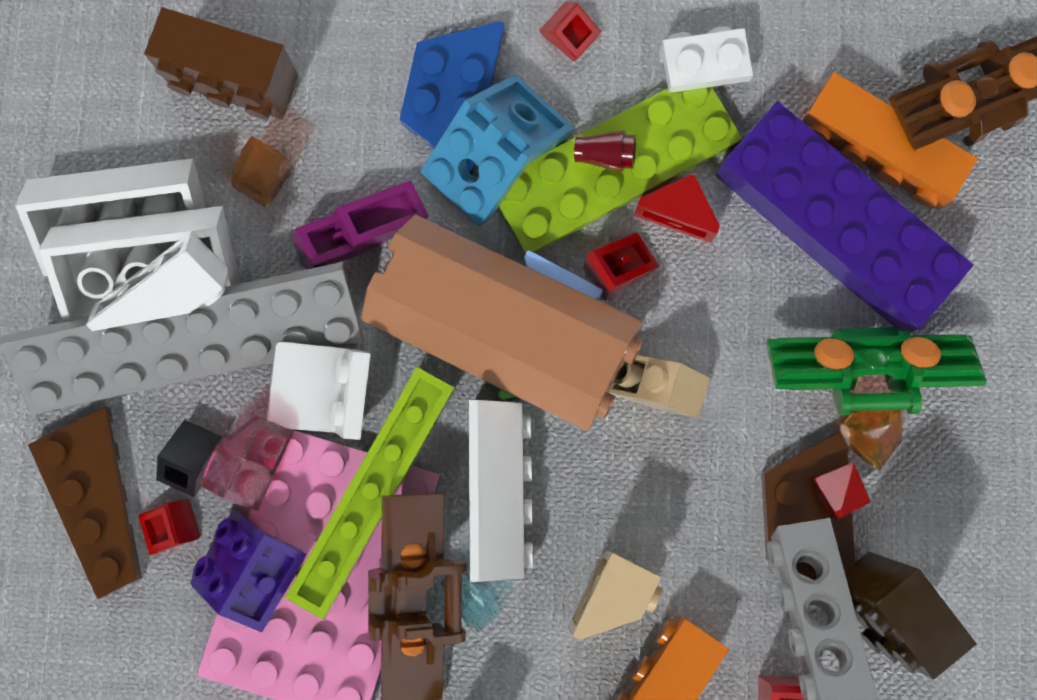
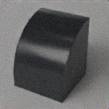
M184 419L157 456L156 480L195 497L215 463L220 450L222 436Z

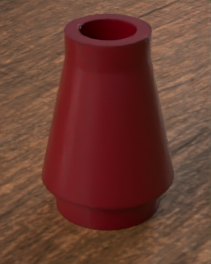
M623 130L575 138V162L587 163L623 173L624 169H634L636 135H626V131Z

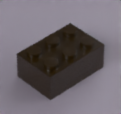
M867 552L845 573L857 620L865 629L861 632L862 638L875 653L883 652L894 664L899 661L910 673L913 674L915 671H918L934 680L977 645L920 569L872 552Z

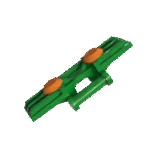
M896 327L837 328L836 332H832L831 337L767 339L766 342L775 389H833L832 395L839 415H850L851 411L906 410L908 414H919L922 408L920 392L922 387L985 386L987 382L972 337L966 334L910 335V331H900ZM863 375H884L888 390L899 393H850V391L855 390L858 377H863Z

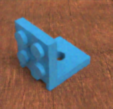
M515 74L464 101L420 173L480 227L489 221L527 165L566 141L575 128ZM467 159L477 164L479 178L474 177L468 171Z

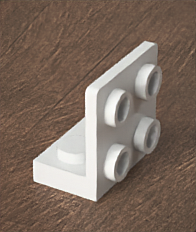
M283 341L276 342L266 420L267 425L273 428L334 432L343 439L360 440L370 353L359 349Z

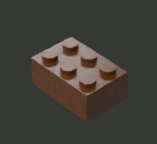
M161 7L144 55L156 68L155 72L166 80L167 87L171 90L190 96L192 91L206 95V99L209 102L224 108H229L230 104L244 107L246 113L262 120H268L269 116L283 120L298 78V73L284 45Z

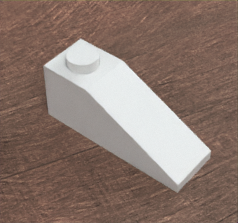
M191 231L94 305L86 326L92 331L188 314L202 304L210 306L225 292L224 284L228 268Z

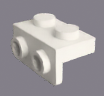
M722 26L710 30L707 34L693 36L689 32H680L662 41L659 60L661 63L664 62L669 93L749 82L753 77L745 28L732 30L731 27Z

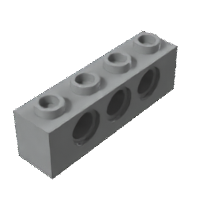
M826 518L778 526L771 536L772 541L767 542V551L770 564L773 568L778 567L782 584L778 585L777 588L778 598L783 612L789 611L793 629L788 630V638L794 657L800 656L804 675L799 676L803 699L878 700L831 519ZM800 562L810 564L816 571V580L809 581L803 579L797 572L796 564ZM814 605L822 608L827 614V625L820 626L813 623L807 613L808 606ZM820 650H828L836 655L839 661L837 672H830L823 668L819 661Z

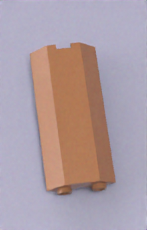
M416 214L395 233L388 246V249L393 252L392 258L386 264L383 275L375 272L367 287L361 315L362 321L588 432L597 417L605 420L616 396L609 393L615 377L625 362L633 364L642 346L643 341L637 338L643 323L642 321Z

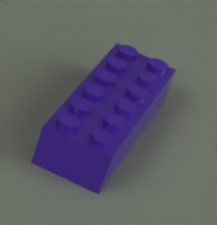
M778 101L724 160L715 174L726 186L882 318L900 331H910L911 333L920 329L974 266V264Z

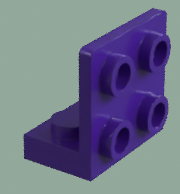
M233 509L228 518L222 520L215 532V540L207 554L196 563L190 584L218 615L263 632L307 554L301 549L265 533L242 512Z

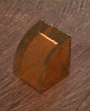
M251 135L235 163L231 184L234 189L267 209L294 168L286 156Z
M901 410L851 411L850 415H845L840 422L841 434L847 445L858 457L879 471L902 442Z

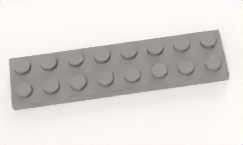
M343 262L225 287V292L216 302L210 306L202 304L188 314L92 331L86 326L89 317L3 335L0 340V348L31 415L271 363L274 359L275 344L278 341L344 347L362 343L363 334Z

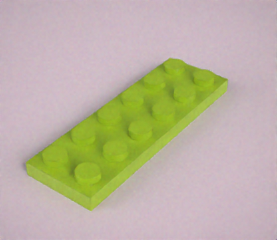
M713 87L669 93L667 88L548 151L528 164L498 208L524 255L528 250L536 254L739 145L743 138ZM623 130L626 131V135H636L634 169H624L623 173L574 161L576 137H589Z

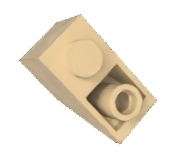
M637 355L632 365L627 362L623 364L615 377L609 393L665 412L699 418L710 378L679 362Z

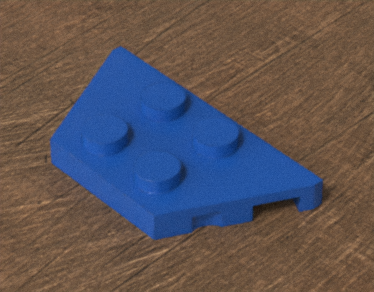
M495 22L417 42L400 115L401 125L414 135L423 138L428 143V146L435 149L464 101L492 86L505 23ZM467 159V169L473 175L475 162Z

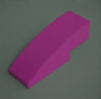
M411 180L337 207L334 214L295 228L291 241L307 270L344 262L392 239L395 233L415 214L424 219H427L429 215Z

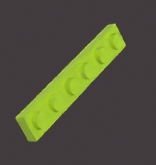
M418 367L415 368L285 596L287 600L322 620L327 617L382 520V495H396L455 390L453 386Z

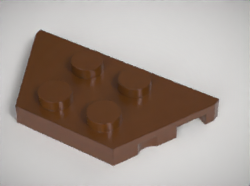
M846 431L835 432L828 438L797 453L785 462L777 464L761 473L766 559L769 560L767 542L772 541L771 536L778 526L830 518L813 478L849 464ZM852 513L839 519H831L845 573L855 565ZM804 562L796 564L797 572L800 575L816 580V571L810 564Z

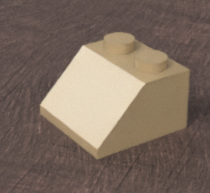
M605 550L568 628L572 636L582 640L641 620L646 610L652 613L663 592V588L658 586L661 577Z

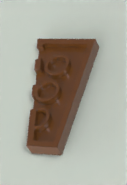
M103 407L28 444L97 599L104 598L142 579L132 524H129L125 503L128 502L125 485H122L118 465L120 456L118 445L114 442L111 426L113 418L111 408Z

